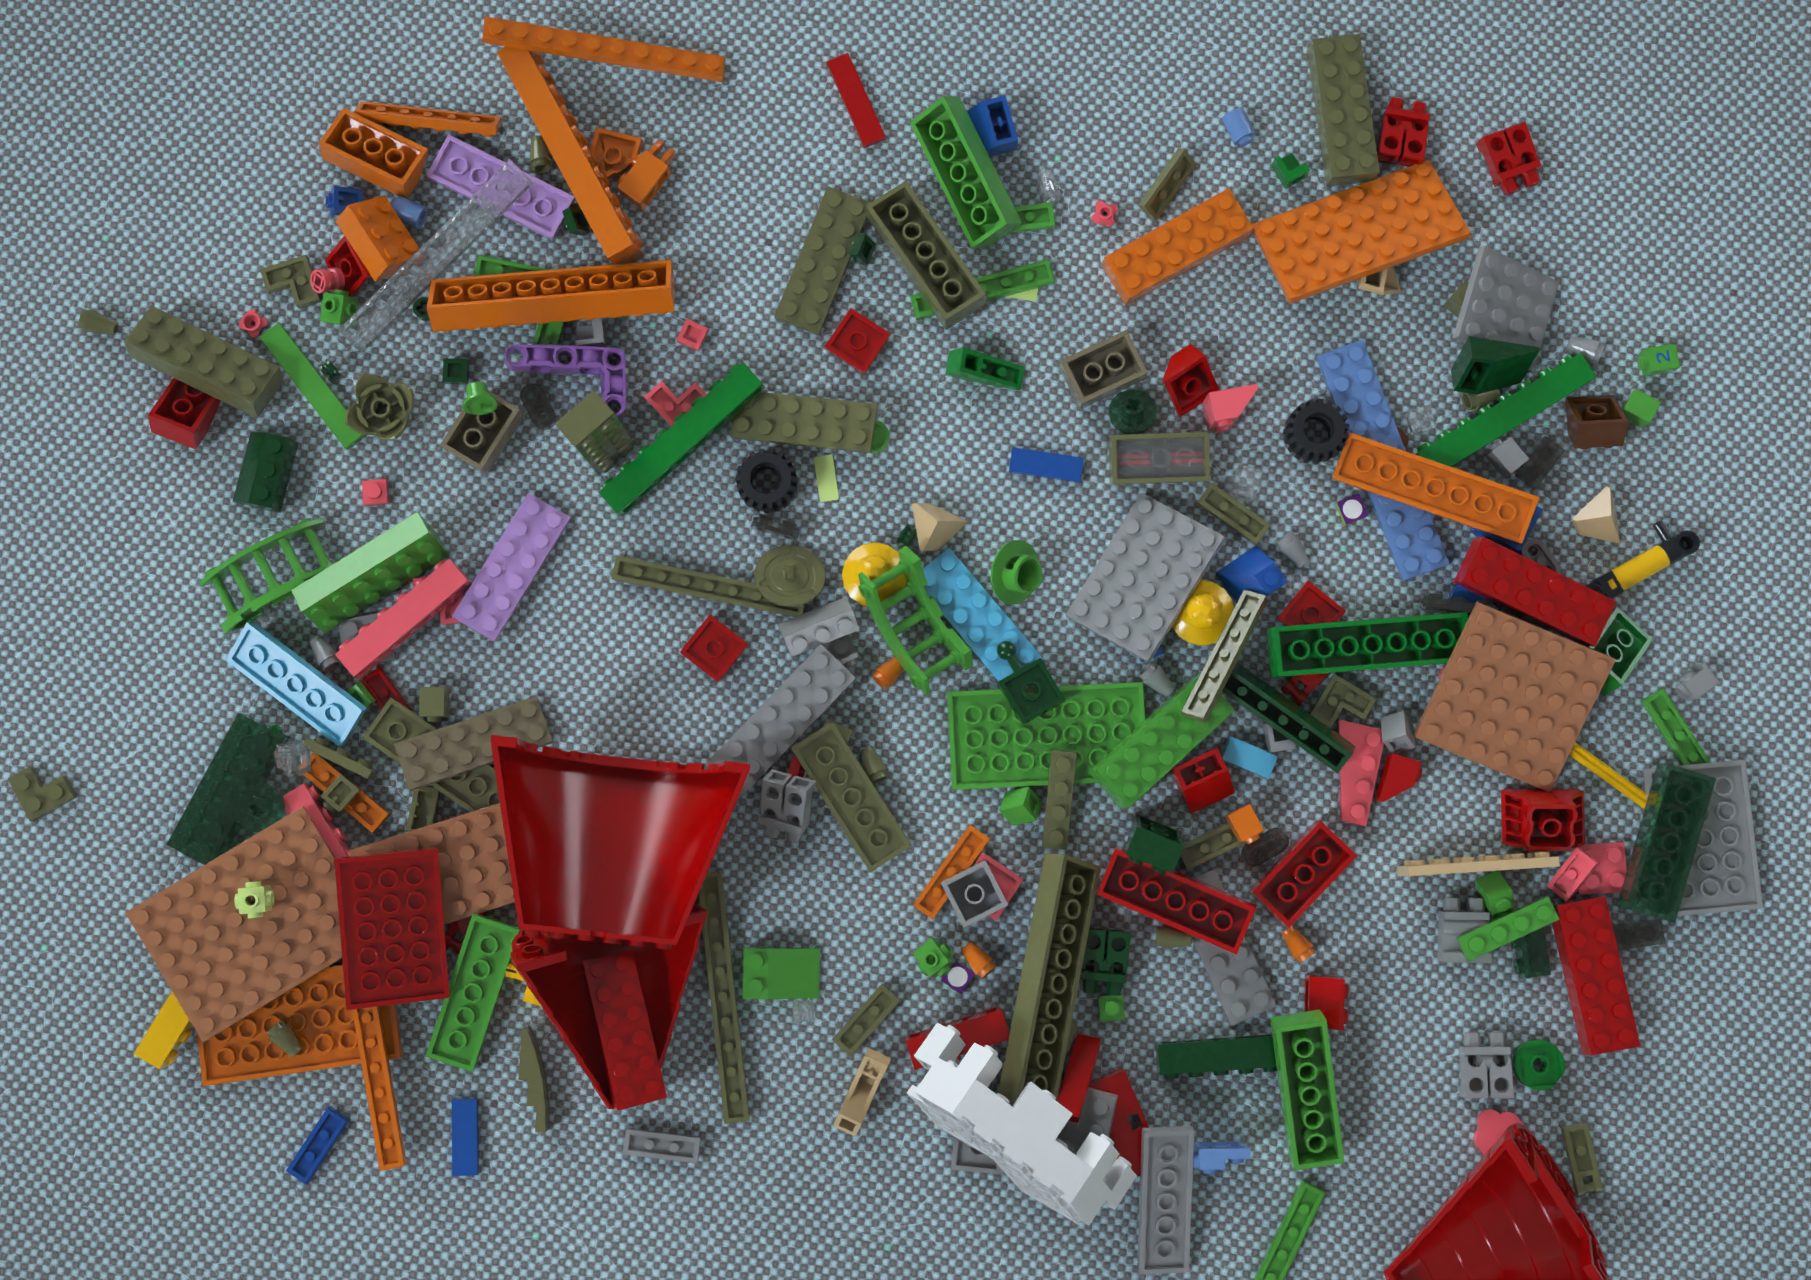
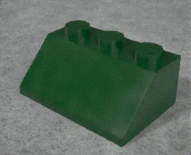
M251 432L232 502L280 513L298 443L284 436L264 432Z

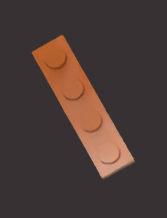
M314 752L298 770L323 792L327 790L340 774L347 778L324 757ZM360 789L361 791L344 810L370 832L375 833L390 816V813Z
M969 825L916 899L913 906L933 920L948 899L941 882L970 868L990 838L972 825Z

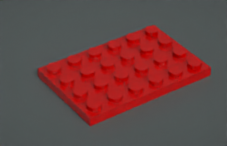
M438 848L334 858L346 1010L450 998Z

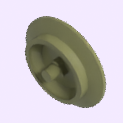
M785 545L769 550L759 559L755 568L754 578L758 590L767 600L781 606L794 607L804 605L819 595L825 583V570L820 559L811 551L799 546Z

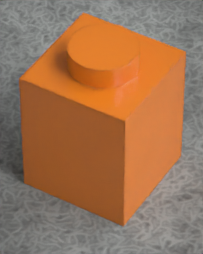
M1246 804L1225 815L1238 842L1246 841L1247 844H1250L1259 839V833L1264 831L1250 804Z

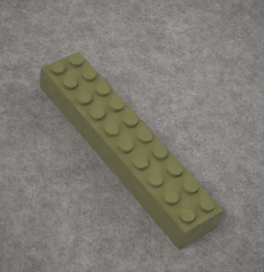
M1045 854L998 1090V1093L1010 1101L1009 1104L1011 1106L1016 1102L1028 1082L1034 1083L1041 1090L1045 1089L1056 1097V1101L1058 1097L1101 869L1100 866L1067 854Z

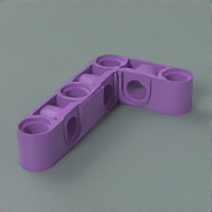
M544 344L511 345L506 349L505 365L511 371L601 375L602 400L607 405L617 404L620 407V412L615 413L619 420L622 418L625 411L627 379L625 374V354L620 349ZM516 353L521 355L523 359L519 363H513L509 359L510 355ZM562 355H567L572 361L569 364H562L558 358ZM612 356L617 357L620 360V364L612 366L608 363L607 359Z

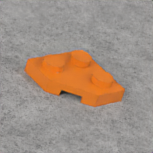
M596 127L590 151H593L600 163L598 167L601 172H604L608 179H611L632 167L633 160L640 154L643 140L639 137Z

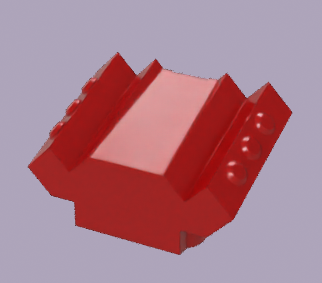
M1507 787L1501 790L1502 844L1512 847H1525L1527 851H1571V848L1585 845L1584 791L1572 787L1567 790L1554 787L1551 791L1527 787L1519 790Z

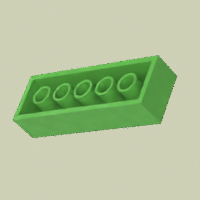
M943 96L910 122L972 249L988 248L1022 224L960 97Z
M416 512L291 591L301 612L326 633L346 619L355 616L362 609L377 602L391 591L398 589L407 581L419 576L431 566L438 564L448 557L449 553L435 530L419 512Z
M1200 674L1194 675L1089 771L1120 809L1130 808L1235 711L1227 700L1220 695L1206 723L1183 716L1181 711Z
M1321 1010L1270 1017L1288 1158L1294 1171L1345 1163L1327 1020Z

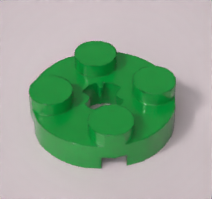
M1531 1039L1515 1048L1512 1067L1515 1076L1521 1084L1533 1090L1544 1091L1553 1088L1560 1077L1563 1076L1565 1061L1562 1053L1553 1044L1541 1039ZM1536 1058L1545 1063L1544 1068L1541 1067L1542 1070L1539 1072L1533 1067V1062H1535Z

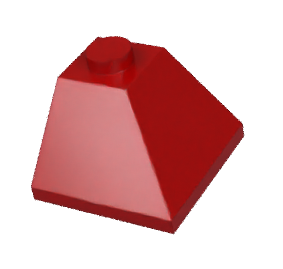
M344 235L327 256L325 262L328 268H339L343 272L345 286L342 291L349 292V297H353L371 275Z
M1192 344L1171 356L1163 382L1177 415L1181 417L1203 403L1209 392L1219 391L1206 356Z

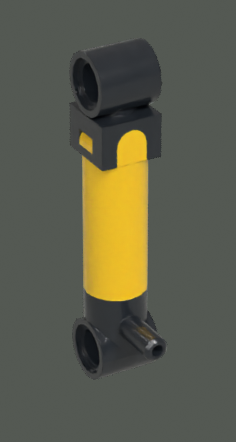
M1658 521L1653 524V527L1661 539V543L1589 581L1590 583L1584 586L1612 599L1668 566L1695 553L1700 546L1699 537L1696 533L1688 530L1670 536L1663 522ZM1680 539L1686 542V550L1680 546Z

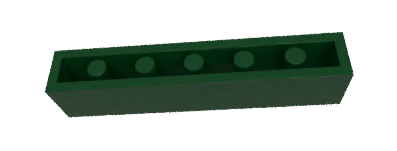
M1236 663L1222 692L1338 774L1352 756L1356 746L1242 665Z
M1272 1034L1155 1042L1157 1073L1164 1075V1079L1179 1078V1074L1188 1073L1189 1077H1202L1204 1072H1213L1216 1076L1228 1075V1070H1238L1239 1074L1254 1073L1253 1069L1263 1068V1072L1277 1071Z

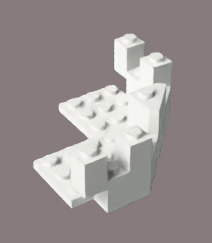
M937 1023L914 1055L920 1064L929 1071L918 1087L912 1085L907 1092L934 1124L992 1158L1022 1192L1078 1225L1082 1221L1089 1226L1103 1204L1115 1210L1137 1175L1131 1169L1132 1164L1119 1156L1118 1151L1113 1146L1114 1141L1104 1134H1101L1099 1137L1090 1132L1076 1155L1067 1149L1068 1145L1057 1138L1073 1113L1058 1103L1052 1093L1045 1089L1041 1090L1032 1082H1028L1016 1102L1011 1106L1009 1104L1010 1101L1000 1093L995 1094L988 1088L1003 1066V1063L997 1057L998 1052L989 1045L982 1047L974 1042L958 1065L954 1061L966 1045L959 1037L961 1033L951 1025L945 1027Z

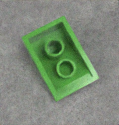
M744 948L743 999L819 998L820 948Z

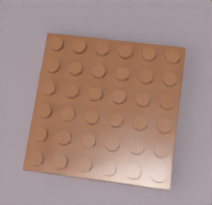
M1477 601L1413 736L1545 791H1551L1616 659Z

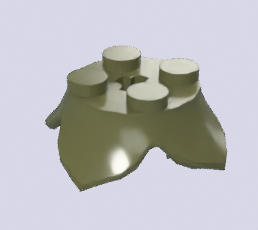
M361 374L355 385L357 401L346 412L345 424L359 434L375 435L383 441L397 439L406 430L410 419L409 415L413 410V389L403 382L391 384L376 374ZM384 405L387 408L386 412L378 414L381 411L380 407Z

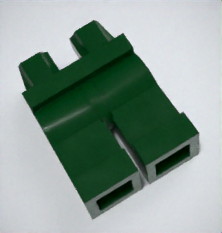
M1089 928L1080 975L1084 993L1097 994L1098 981H1107L1106 994L1120 996L1122 984L1126 983L1131 932ZM1105 934H1106V952H1105V954H1104Z

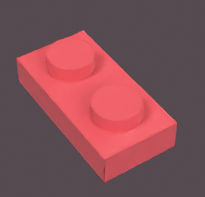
M1576 847L1547 884V887L1563 900L1569 902L1599 862L1580 847Z

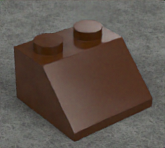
M1614 395L1567 397L1565 399L1568 436L1574 448H1611L1624 445L1629 421Z

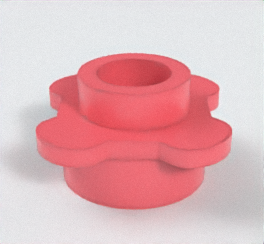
M1097 201L1092 221L1095 224L1098 223L1107 227L1113 226L1115 223L1114 215L1118 212L1117 205H1108L1103 201Z
M254 309L249 310L239 322L240 329L248 331L252 338H257L260 335L261 329L268 325V320L265 317L261 318Z

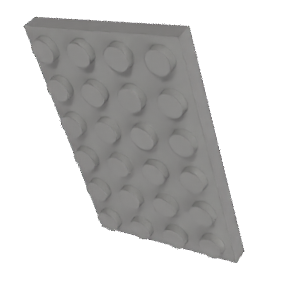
M1141 493L1065 615L1072 621L1150 663L1226 538L1220 533Z
M1746 760L1643 769L1660 917L1762 909L1763 902Z

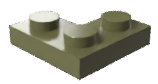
M307 255L260 269L266 291L269 294L291 287L296 307L299 309L322 302L320 293H316L311 286L310 278L313 270Z
M1332 674L1309 714L1329 728L1333 726L1342 709L1363 721L1377 699L1336 674Z
M28 767L8 778L29 821L34 822L77 798L66 776H61L43 786L34 767Z

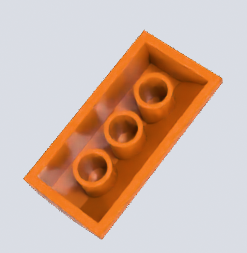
M345 108L341 110L318 143L323 160L407 199L420 181L428 154V148Z

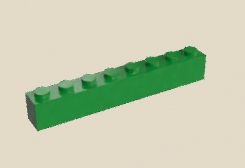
M1581 353L1574 357L1569 354L1558 361L1560 366L1552 369L1549 366L1538 373L1539 379L1534 382L1531 379L1526 380L1517 386L1519 391L1513 395L1509 391L1498 398L1500 403L1493 407L1489 403L1478 410L1479 415L1474 419L1468 416L1457 423L1459 428L1451 432L1450 429H1447L1437 435L1438 441L1433 444L1429 441L1416 448L1418 451L1416 455L1452 467L1586 385L1597 376Z
M744 362L740 365L737 363L732 366L727 372L728 376L722 381L718 380L709 388L710 392L705 397H698L691 404L692 408L686 414L683 412L674 419V425L668 430L665 428L656 435L654 443L641 448L637 453L638 457L634 461L626 462L619 469L620 473L615 478L610 477L601 485L602 489L598 493L618 515H625L766 388Z

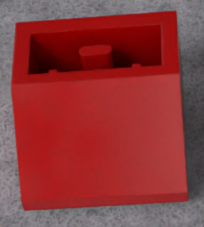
M1218 748L1205 752L1170 770L1190 814L1235 794L1229 771Z
M1305 975L1304 1012L1321 1010L1327 1020L1328 1029L1344 1030V1024L1348 1023V1010L1344 1009V999L1348 998L1349 988L1348 984L1345 983V979L1336 976Z

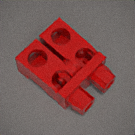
M1392 97L1382 115L1376 149L1378 162L1395 164L1398 160L1397 165L1400 166L1420 165L1425 159L1428 122L1430 114L1426 113V103L1416 101L1413 102L1411 110L1403 109L1404 100Z
M1526 121L1506 128L1504 131L1500 130L1483 136L1476 143L1479 153L1482 152L1494 187L1500 186L1505 196L1519 190L1516 181L1518 178L1522 177L1526 188L1535 186L1540 182L1538 169L1542 165L1537 157Z

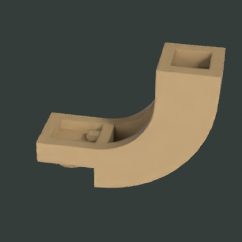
M867 1049L833 1124L834 1127L856 1137L879 1083L889 1065L890 1057L885 1056L879 1051Z

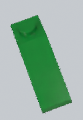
M963 347L949 351L945 374L965 381L1021 390L1025 367Z

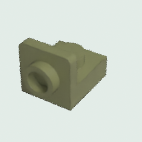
M340 774L320 797L325 800L323 806L333 814L336 811L343 814L346 811L344 809L361 790Z

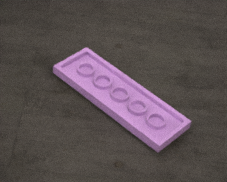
M449 134L426 174L428 179L553 241L565 220L562 211L572 207L576 201L574 196Z
M528 493L456 608L452 618L496 642L571 520V517Z

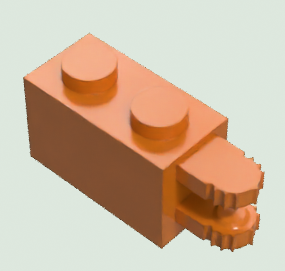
M657 140L649 151L645 150L642 155H637L632 162L633 167L630 171L624 173L618 180L617 189L620 195L642 211L671 175L668 165L674 158L676 151L670 148L661 159H658L656 156L664 145V142L661 140Z

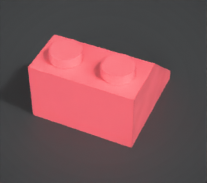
M1253 384L1209 392L1202 403L1207 430H1215V433L1228 431L1229 427H1232L1258 390V385Z

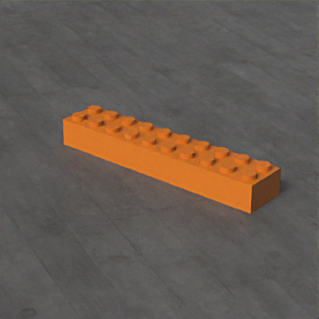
M504 47L497 51L500 60L607 258L614 264H627L644 256L645 254L641 249L644 244L641 238L630 228L633 224L629 216L619 207L622 205L620 199L610 189L609 185L611 183L606 174L601 172L598 167L600 163L596 155L587 147L589 142L583 132H580L577 128L578 122L575 116L565 106L567 102L562 93L556 89L554 85L556 81L552 74L544 67L545 61L540 52Z
M672 260L431 280L427 312L433 332H449L462 329L473 330L486 327L497 328L510 325L521 326L534 323L545 324L558 321L569 322L582 319L593 320L606 317L617 318L630 315L641 316L654 313L666 314L668 312H675V278Z

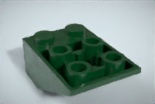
M1469 336L1451 369L1454 391L1478 395L1520 384L1540 348Z

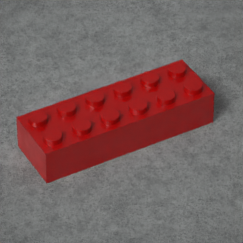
M1485 537L1473 539L1453 583L1585 646H1596L1617 602Z
M1119 846L1115 848L1097 895L1237 955L1256 910V904L1176 870L1173 873L1168 871L1166 874L1159 873L1152 869L1153 865L1145 862L1140 865L1128 859L1129 856L1125 854L1124 848Z
M1606 896L1553 905L1559 920L1553 922L1552 926L1581 1053L1592 1056L1641 1047Z
M632 949L582 961L581 968L615 1112L667 1098Z

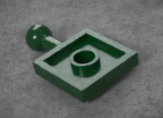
M1003 641L997 646V655L1001 659L1007 660L1014 673L998 681V686L1023 726L1064 703L1065 698L1041 658L1022 668L1015 656V645L1010 641ZM1034 686L1038 689L1039 693L1036 697L1030 698L1026 696L1025 688Z

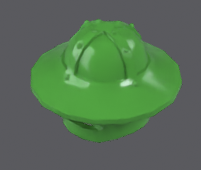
M1012 540L1004 544L996 553L991 566L990 580L992 590L996 597L1005 604H1019L1026 600L1035 589L1040 587L1043 580L1042 568L1037 553L1032 545L1024 540Z

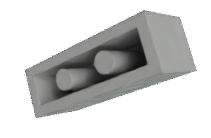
M846 597L778 624L791 657L816 648L820 644L823 645L860 630L854 612Z

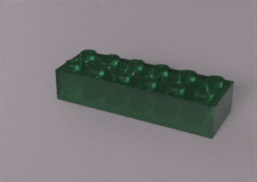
M238 713L166 845L203 865L229 851L283 751L281 749L283 744L288 742L290 736L271 728V726L248 714Z
M1668 763L1657 764L1617 907L1660 920L1676 922L1716 782L1715 777Z

